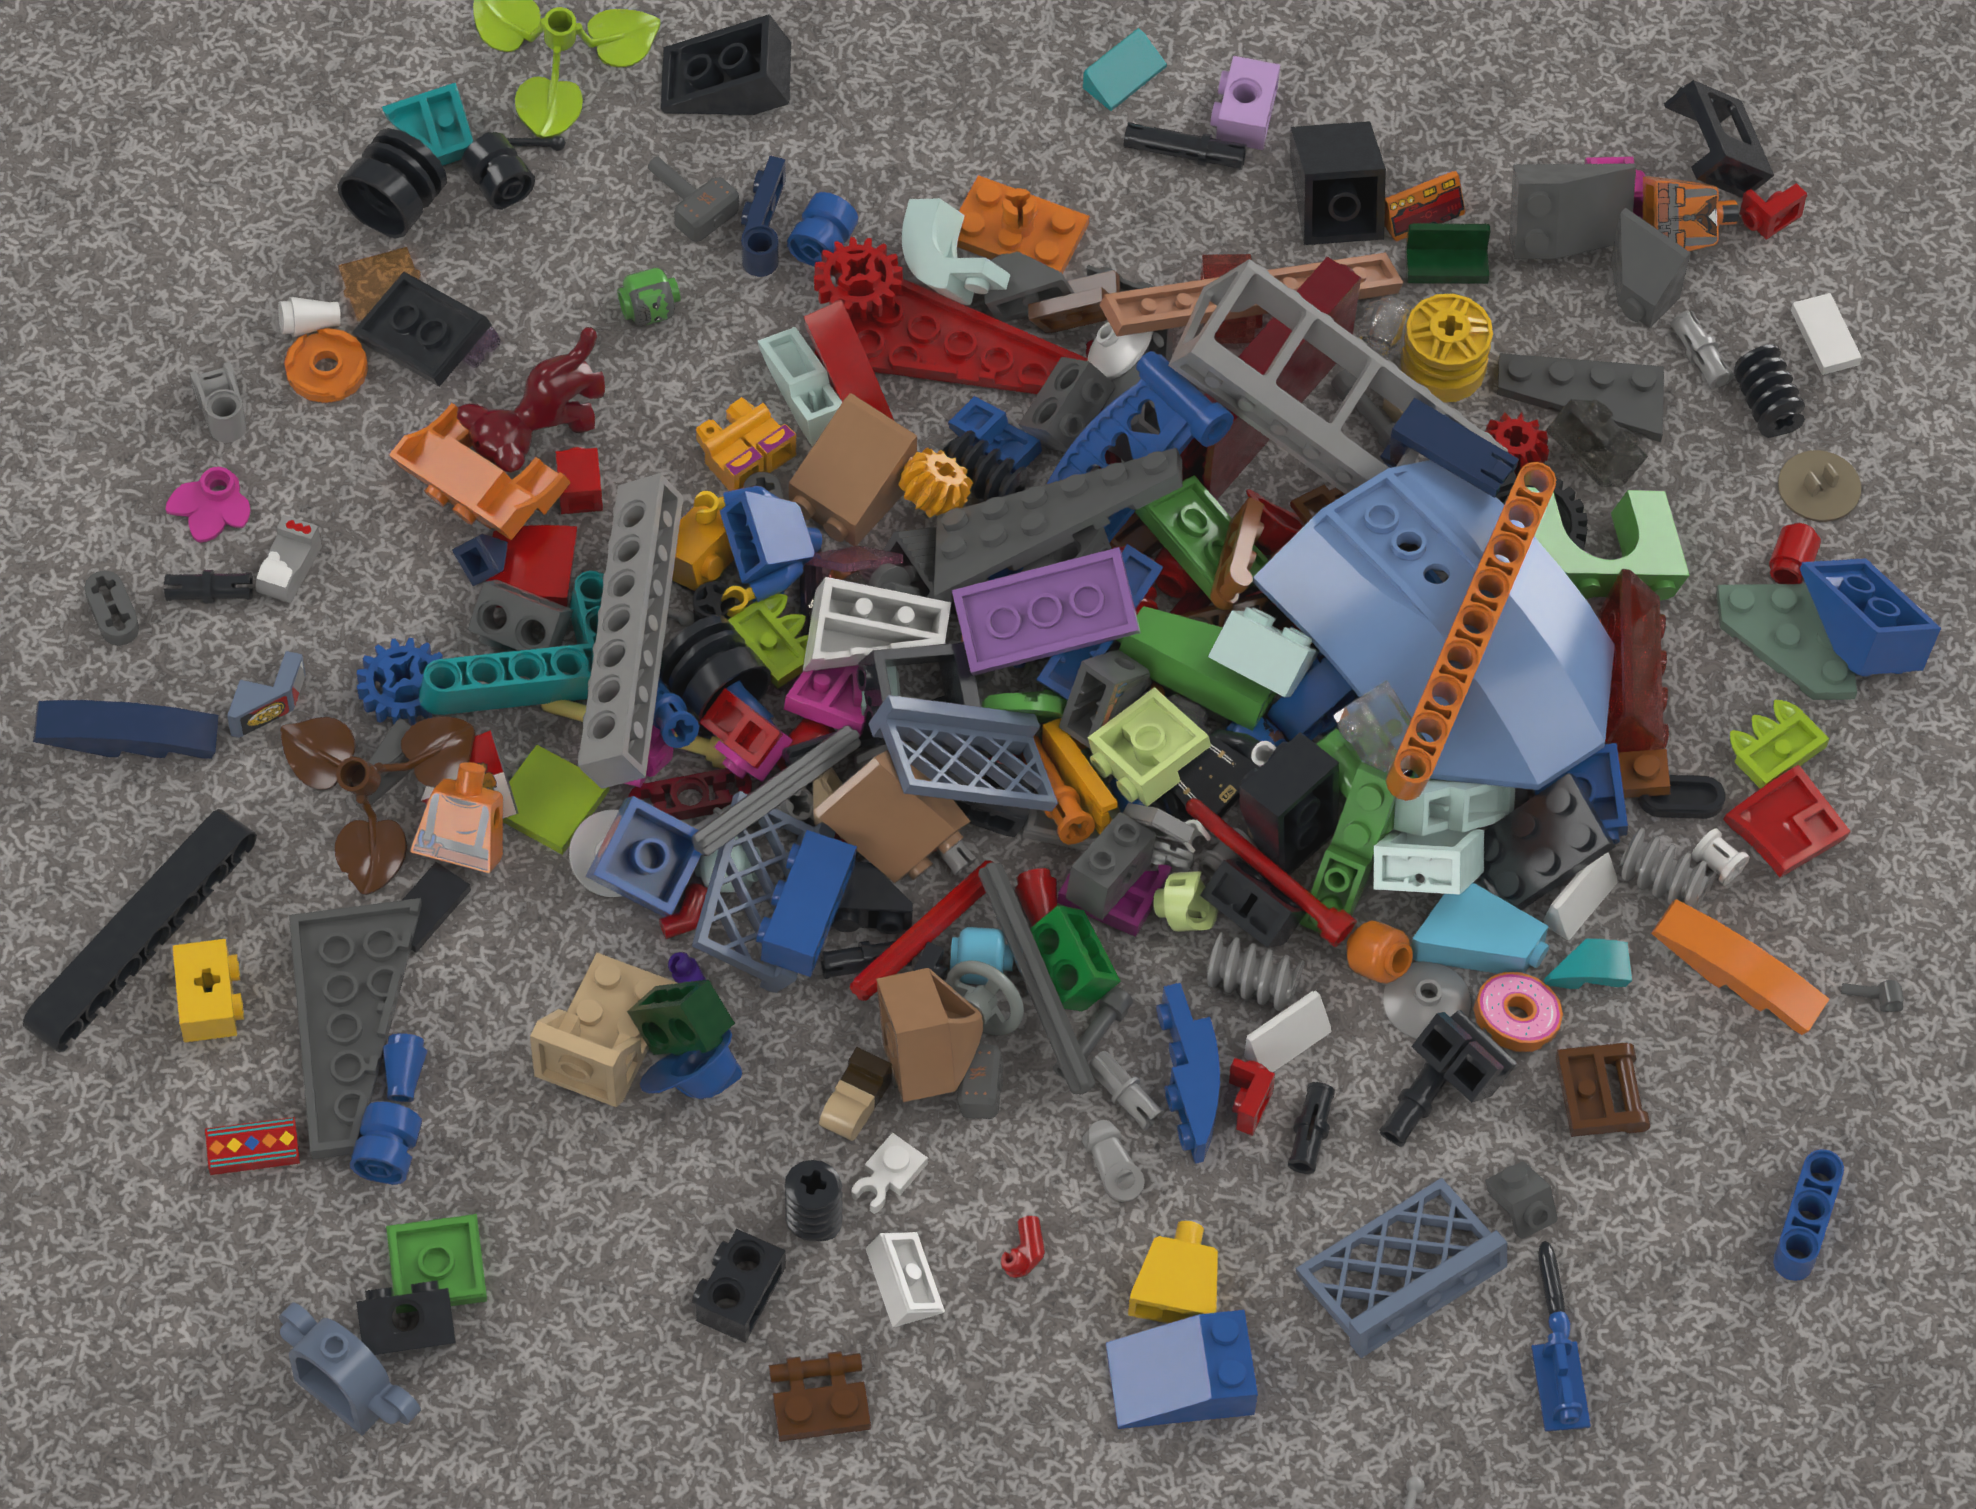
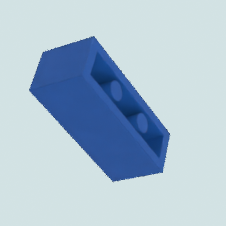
M809 830L806 831L801 845L793 844L786 863V868L791 870L787 881L779 880L772 896L771 905L776 906L772 918L764 917L758 930L756 942L762 943L761 961L808 977L812 976L854 870L857 846Z

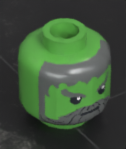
M651 268L629 274L623 280V287L617 289L624 318L626 320L632 319L638 326H646L672 318L675 311L674 303L681 301L676 279L674 277L667 279L665 273L659 268Z

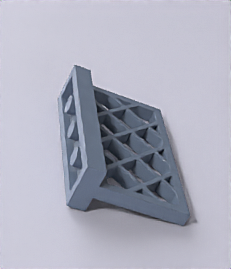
M888 695L868 723L873 737L884 738L904 794L1053 811L1058 804L1033 738L1040 728L1035 714ZM903 741L914 742L919 748L915 751ZM939 745L949 746L952 749H954L956 753L952 756ZM977 750L987 751L993 756L992 759L988 760ZM922 752H927L944 767L939 770L921 756ZM1023 752L1027 765L1014 755H1021ZM963 756L980 769V773L978 775L961 763L958 758ZM999 760L1018 776L1013 779L996 766L995 762ZM911 765L932 781L915 779ZM950 770L966 782L968 786L959 785L945 773ZM986 774L1006 790L995 789L982 778ZM1021 779L1034 787L1038 794H1033L1019 783Z
M741 791L737 792L733 796L731 807L745 798L747 794ZM775 808L758 820L762 828L761 830L749 834L746 829L737 835V840L734 837L719 848L692 947L761 979V988L777 993L795 982L798 973L767 962L761 964L752 960L745 946V943L757 938L762 922L755 905L767 900L771 905L775 890L766 867L779 863L786 881L791 871L786 868L790 851L786 853L776 830L784 828L797 834L796 844L801 845L807 830L833 839L835 831L822 822L812 827ZM763 835L766 836L775 854L774 858L762 862L752 842L753 839ZM738 845H742L752 866L738 872L731 857L732 848ZM755 872L765 895L752 900L742 877ZM731 882L742 905L728 910L720 891L722 885ZM771 905V907H772V909H773V911H774L775 908H776V906ZM745 910L755 933L741 938L731 915ZM721 920L731 943L724 946L708 938L711 924Z
M1440 1178L1296 1267V1274L1350 1337V1345L1359 1357L1363 1358L1506 1268L1507 1241L1497 1230L1491 1233L1445 1180ZM1439 1195L1450 1206L1449 1217L1423 1214L1425 1204ZM1397 1221L1415 1224L1413 1239L1387 1236L1388 1226ZM1421 1225L1447 1228L1445 1242L1420 1241ZM1453 1229L1472 1231L1479 1239L1470 1246L1450 1244ZM1359 1244L1377 1246L1376 1262L1350 1259L1352 1249ZM1385 1248L1410 1251L1408 1266L1382 1263ZM1416 1252L1442 1255L1441 1264L1433 1269L1414 1267ZM1324 1266L1342 1269L1339 1285L1320 1283L1313 1273ZM1348 1270L1374 1273L1371 1289L1345 1286ZM1380 1274L1405 1277L1404 1287L1396 1292L1377 1290ZM1343 1297L1369 1300L1368 1308L1351 1319L1341 1308Z

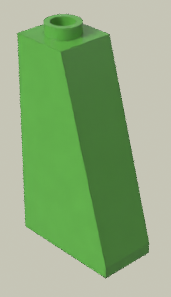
M1143 606L1137 615L1141 633L1116 639V641L1121 643L1119 651H1122L1149 670L1151 679L1253 731L1277 693L1208 657L1223 628Z

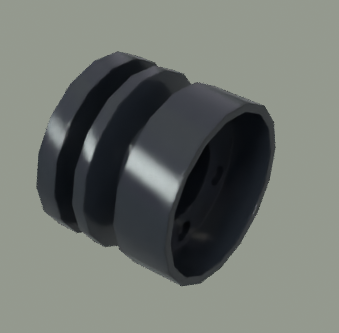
M387 128L379 131L371 144L365 148L361 155L362 158L357 159L338 182L337 187L338 194L345 207L356 219L366 226L396 239L404 237L422 215L423 208L429 207L435 197L442 191L447 184V175L440 160L422 142L403 131Z
M712 615L688 626L672 639L662 652L659 677L669 686L672 693L682 698L686 704L687 711L696 718L698 725L704 730L708 729L699 722L725 688L740 681L744 688L760 701L771 683L770 669L750 647H745V639L735 630L730 621L721 615Z

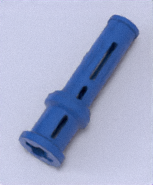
M659 677L653 725L660 729L661 738L668 746L673 748L688 746L698 735V721L691 713L687 712L686 704L682 698L674 693H670L665 683ZM671 729H673L676 732L678 737H675Z

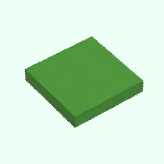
M477 1214L386 1226L394 1296L411 1294V1284L438 1280L439 1289L449 1288L451 1306L487 1302ZM402 1304L396 1308V1314L417 1311L410 1304Z

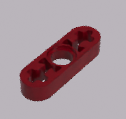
M728 768L643 783L641 788L634 787L628 797L635 796L640 800L650 798L655 808L678 820L712 815L714 814L713 809L716 807L723 809L730 805L734 795H730L729 790H726L727 783L735 782V786L739 788L738 792L741 791L749 794L752 792V781L748 773L742 779ZM709 785H713L715 800H710ZM693 789L702 795V799L699 803L689 806L682 804L678 800V796L685 790ZM666 793H670L672 808H667Z

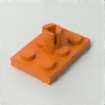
M978 175L959 210L965 216L957 247L990 260L1001 254H1010L1018 251L1063 274L1089 225L1090 216L1031 195L1026 189H1015Z

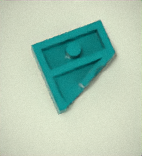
M456 82L382 106L386 119L398 130L415 137L427 146L440 160L442 166L461 160L465 150L474 142Z

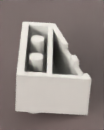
M825 577L815 592L803 671L858 665L873 650L945 644L951 602Z

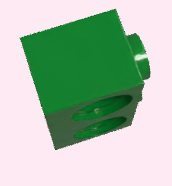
M1057 905L1030 928L1064 1009L1085 1011L1121 982L1084 910Z

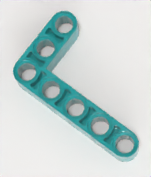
M589 570L582 572L575 580L569 608L574 610L571 621L577 645L434 660L426 666L423 673L419 693L421 706L427 712L434 715H447L548 704L559 700L576 701L587 699L589 691L588 681L591 677L594 656L593 646L597 635L595 632H597L599 621L598 611L601 607L604 586V574ZM562 672H567V673H570V674H572V675H566V674H564V673H562ZM477 681H484L488 684H482ZM435 686H443L446 689L438 688Z

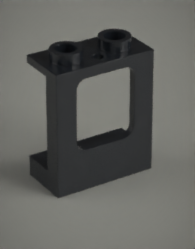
M1692 80L1690 83L1680 87L1677 93L1664 103L1666 109L1697 121L1710 152L1691 166L1697 180L1743 198V194L1749 189L1756 191L1774 177V173L1741 100ZM1730 115L1742 141L1728 136L1722 129L1720 123Z

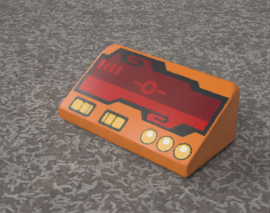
M1456 171L1449 172L1385 198V227L1396 242L1407 238L1408 227L1412 223L1442 224L1465 214L1460 179Z

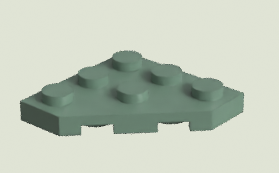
M1806 584L1718 585L1716 590L1720 628L1732 638L1737 637L1754 650V655L1779 674L1782 672L1800 686L1799 690L1812 700L1856 698L1855 673L1834 652Z

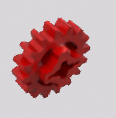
M850 237L849 246L845 247L842 243L836 241L834 242V253L823 250L822 262H815L814 291H818L819 303L825 304L829 302L830 305L842 300L850 318L853 313H859L860 319L866 321L867 312L871 311L880 317L882 316V305L893 308L895 306V296H901L903 269L898 266V256L896 254L887 256V245L884 243L877 248L872 247V238H867L863 245H859L855 237ZM879 271H881L885 277L884 282L881 280V274L879 273ZM832 276L835 277V284L838 285L837 287H835L832 283Z

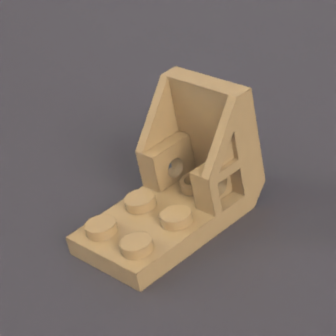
M596 953L568 1011L557 1009L537 1021L530 1035L534 1077L608 1105L619 1106L623 1102L649 1049L627 1011L655 986L675 984L677 982Z

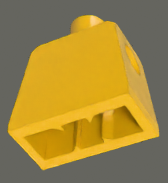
M1180 1221L1177 1224L1174 1239L1162 1236L1154 1238L1130 1294L1129 1316L1168 1324L1198 1314L1216 1313L1218 1250L1214 1247L1201 1245L1204 1232L1202 1225L1193 1221Z

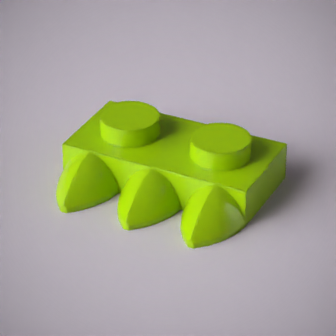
M776 594L760 602L756 601L728 619L735 627V630L745 639V647H750L770 669L771 682L777 689L803 672L808 635L795 639L804 626V615L791 614L778 618L787 604L788 596L785 594Z
M1776 699L1773 702L1774 714L1779 724L1761 715L1752 716V728L1757 739L1745 732L1730 731V743L1736 754L1735 764L1760 789L1793 767L1803 765L1824 750L1829 742V738L1800 708L1787 701Z

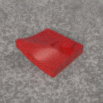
M1800 765L1793 767L1759 789L1729 811L1723 818L1733 831L1740 835L1762 856L1779 878L1844 841L1851 832Z

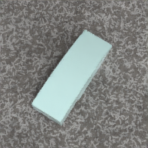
M793 327L758 340V346L801 431L811 446H814L842 404V401L829 384L827 370L797 328Z
M1446 780L1428 781L1424 791L1416 799L1405 801L1396 798L1394 830L1425 836L1447 829L1463 833L1495 824L1514 811L1515 788Z

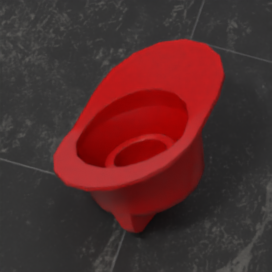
M1246 489L1248 497L1264 504L1260 522L1264 523V528L1255 546L1262 554L1271 555L1287 544L1305 524L1297 514L1276 506L1258 493Z

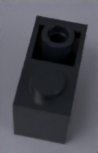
M855 862L854 870L831 927L840 932H854L859 928H875L885 934H897L902 930L910 929L913 921V903L872 863Z

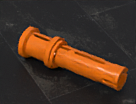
M1034 735L1035 744L1058 801L1053 811H1044L1048 818L1055 821L1058 826L1057 835L1063 843L1072 845L1083 842L1093 833L1095 821L1089 813L1083 811L1080 805V795L1075 788L1064 783L1042 746L1039 737ZM1022 752L1021 755L1018 756L1020 757L1021 761L1027 765L1025 757Z

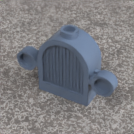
M292 1302L279 1315V1319L283 1324L280 1329V1335L293 1347L289 1352V1359L294 1381L360 1435L363 1436L379 1418L388 1424H395L400 1421L408 1425L421 1411L417 1401L400 1386L390 1383L388 1374L377 1357L348 1329L329 1318H322L317 1323L309 1312L295 1302Z

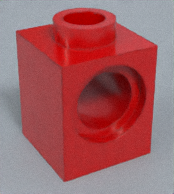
M573 447L568 450L555 451L557 473L561 472L571 482L560 495L561 514L603 511L598 449Z

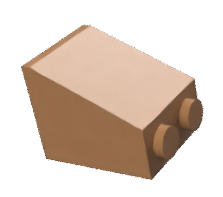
M850 393L844 399L790 480L789 501L796 502L801 507L804 520L813 519L822 525L826 533L838 542L845 540L856 547L904 495L905 491L898 484L901 480L904 465L917 452V435Z
M888 750L874 757L813 810L819 819L847 843L857 846V851L894 883L907 875L912 880L919 877L933 865L929 857L938 849L945 854L964 838L959 831L971 822L953 799L904 794ZM911 765L915 779L932 781Z

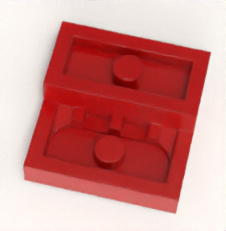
M522 526L512 540L498 531H493L492 537L506 541L508 545L504 570L486 581L499 580L567 607L577 541V526Z

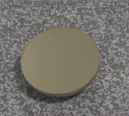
M1811 450L1793 456L1784 464L1778 478V490L1787 507L1797 515L1812 521L1829 522L1845 517L1856 507L1861 496V481L1854 467L1844 458L1827 451Z

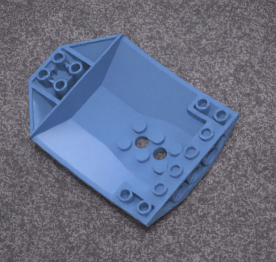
M1431 460L1388 468L1322 508L1253 577V583L1306 636L1312 638V643L1361 698L1397 748H1399L1504 506L1498 498L1488 495ZM1510 520L1517 527H1525L1519 521ZM1535 537L1531 542L1430 779L1539 790L1605 747L1615 645L1588 601ZM1406 543L1416 544L1420 548L1416 551L1407 552L1401 550L1398 546ZM1495 555L1501 562H1510L1502 555ZM1429 570L1444 571L1449 578L1441 584H1433L1424 578V574ZM1479 590L1484 596L1495 598L1491 592ZM1464 625L1469 632L1480 633L1474 626ZM1448 661L1456 669H1465L1457 661ZM1438 696L1433 697V699L1438 704L1444 706L1449 705L1447 700H1445L1444 698ZM1417 733L1422 740L1434 742L1433 738L1427 733Z

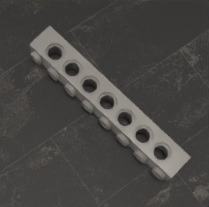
M661 473L618 485L616 503L613 507L614 517L611 538L608 542L609 552L606 573L603 576L604 586L601 607L598 611L599 621L596 642L593 646L594 656L591 677L588 681L589 691L586 712L583 716L581 747L578 752V767L601 789L646 777L683 503L682 494Z

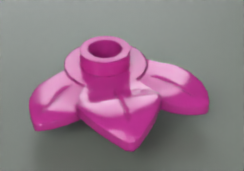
M224 467L209 468L202 474L199 481L181 484L169 497L165 508L167 514L189 517L188 523L191 535L195 541L200 543L215 539L222 533L226 524L235 528H244L251 513L249 501L240 493L238 478ZM216 486L226 487L222 491H212Z

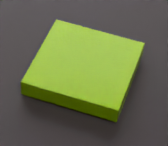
M536 745L509 781L518 814L503 818V823L563 855L570 846L572 836L577 827L595 812L609 793L610 787L601 789L578 766Z

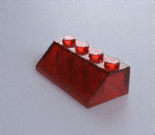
M1621 569L1599 611V621L1615 645L1605 744L1617 743L1618 752L1665 749L1669 738V726L1663 723V712L1667 706L1668 689L1667 687H1662V676L1666 669L1667 652L1661 650V639L1665 633L1666 616L1665 614H1660V597L1630 569Z

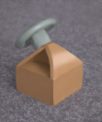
M963 961L956 964L949 971L946 982L929 968L876 979L883 1046L888 1061L892 1063V1072L903 1102L956 1091L975 1056L982 1033L997 1036L1010 1034L1019 1027L1023 1019V1002L1014 984L1001 971L980 961ZM966 974H977L989 979L985 986L980 985L976 988L959 982L960 978ZM999 989L1004 993L1010 1005V1016L1007 1020L997 1006L998 999L996 993Z

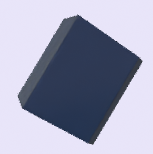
M482 533L452 549L472 586L504 570L508 542Z

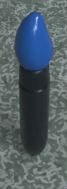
M1543 1241L1539 1246L1538 1259L1546 1304L1550 1315L1548 1323L1553 1333L1563 1332L1566 1334V1339H1568L1570 1320L1565 1313V1302L1556 1254L1551 1244Z

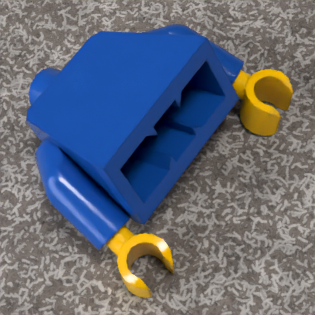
M752 486L723 492V497H717L710 491H702L695 497L693 507L707 506L710 508L699 510L696 513L695 519L698 523H711L715 520L717 511L720 510L741 582L749 583L751 586L747 589L740 586H731L726 589L721 601L734 597L741 603V605L729 609L727 613L729 617H733L743 611L747 603L755 598L757 602H760L786 590L803 574V566L812 560L815 552H818L821 548L822 534L817 528L806 526L801 507L796 502L780 499L762 486Z

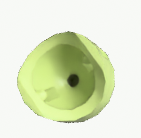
M1200 871L1172 873L1168 876L1165 887L1157 889L1154 894V910L1159 918H1166L1169 926L1174 931L1211 929L1216 922L1218 909L1200 896L1205 888L1200 878L1202 873Z

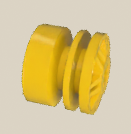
M1436 294L1419 302L1411 310L1406 323V333L1404 335V345L1400 360L1401 371L1418 384L1427 387L1434 396L1443 402H1457L1471 396L1482 385L1489 360L1488 355L1493 338L1491 319L1479 304L1470 298L1457 294Z

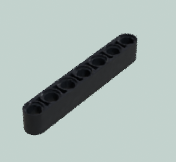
M222 809L213 811L34 1001L24 1016L23 1027L57 1052H64L69 1047L66 1043L71 1038L76 1040L98 1016L95 1012L101 1006L105 1008L128 984L125 980L129 975L134 977L155 955V947L159 943L163 946L185 922L182 918L187 913L192 915L214 891L211 887L216 882L221 883L242 861L239 857L245 851L249 853L253 849L257 834Z

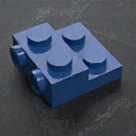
M1617 743L1605 744L1604 748L1539 790H1534L1536 796L1566 774H1573L1578 779L1613 843L1617 844L1620 842L1619 836L1627 835L1628 822Z

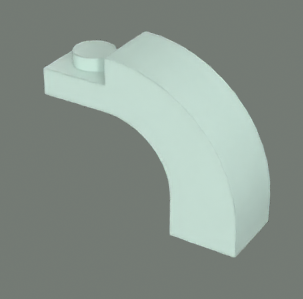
M940 198L909 199L902 227V249L905 261L917 279L942 296L963 305H971L974 293L987 294L989 290L1007 289L1010 274L989 259L957 257V242L965 215Z

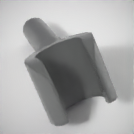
M1886 980L1878 984V986L1871 987L1842 983L1841 994L1879 999L1880 1009L1883 1012H1899L1903 1010L1904 998L1902 987L1895 980Z

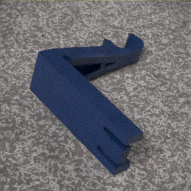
M1416 398L1412 400L1392 428L1390 445L1380 455L1384 464L1389 468L1397 466L1409 447L1494 498L1499 493L1501 484L1505 482L1510 473H1513L1517 467L1519 460Z

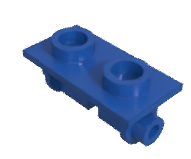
M1563 1332L1551 1333L1547 1336V1343L1531 1346L1544 1430L1557 1431L1590 1428L1591 1424L1577 1341L1571 1342L1569 1339H1566V1334Z

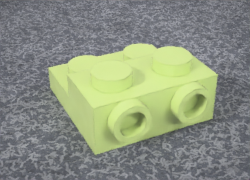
M1155 687L1087 737L1093 754L1090 757V762L1094 769L1103 778L1112 774L1118 780L1116 784L1119 791L1129 802L1132 803L1139 799L1145 806H1149L1181 782L1178 771L1211 746L1209 736Z

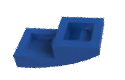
M975 396L948 422L949 428L958 437H962L969 430L974 431L976 437L973 446L982 439L987 440L989 445L985 453L986 455L993 449L998 448L1001 450L1002 454L998 462L999 464L1006 458L1011 457L1014 459L1015 463L1011 473H1014L1019 467L1024 466L1026 468L1042 452L1039 439L1010 425L1006 412Z

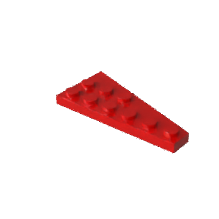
M879 271V273L881 274V280L884 282L885 277L883 273ZM905 279L902 282L901 296H895V306L890 308L882 305V316L878 317L871 311L867 312L866 321L860 319L859 313H853L850 318L873 371L878 373L1038 394L1061 357L1088 361L1086 357ZM815 350V351H814V354L817 356V358H818V359L820 360V362L822 363V361H821V359H820V357H819L817 351Z

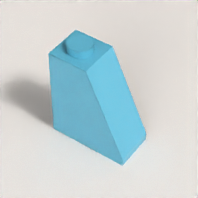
M1472 883L1460 895L1444 894L1412 939V959L1418 962H1432L1445 966L1497 974L1503 972L1525 973L1530 965L1538 968L1549 950V945L1545 943L1549 926L1477 884Z

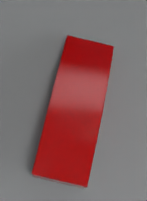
M842 300L803 316L808 334L822 361V365L827 370L831 386L840 400L843 402L852 393L894 420Z

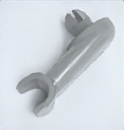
M1109 1120L1096 1121L1083 1135L1082 1143L1086 1151H1092L1104 1189L1109 1197L1119 1202L1132 1201L1139 1197L1143 1191L1145 1183L1143 1173L1134 1164L1119 1140L1121 1139V1132Z

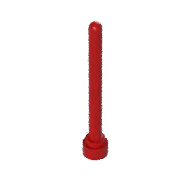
M1192 798L1187 801L1185 805L1187 813L1195 820H1198L1214 836L1318 922L1317 928L1322 931L1320 936L1329 944L1337 947L1348 937L1357 923L1355 918L1344 909L1338 911L1335 907L1330 909L1199 799Z

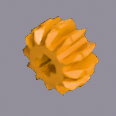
M925 448L922 452H916L904 465L898 485L905 491L903 498L912 501L916 505L915 510L922 509L931 518L934 515L946 513L951 509L963 508L968 501L967 497L971 493L970 488L973 484L972 480L966 476L968 470L965 467L959 466L956 463V458L950 459L947 457L944 451L940 450L935 453L932 449Z

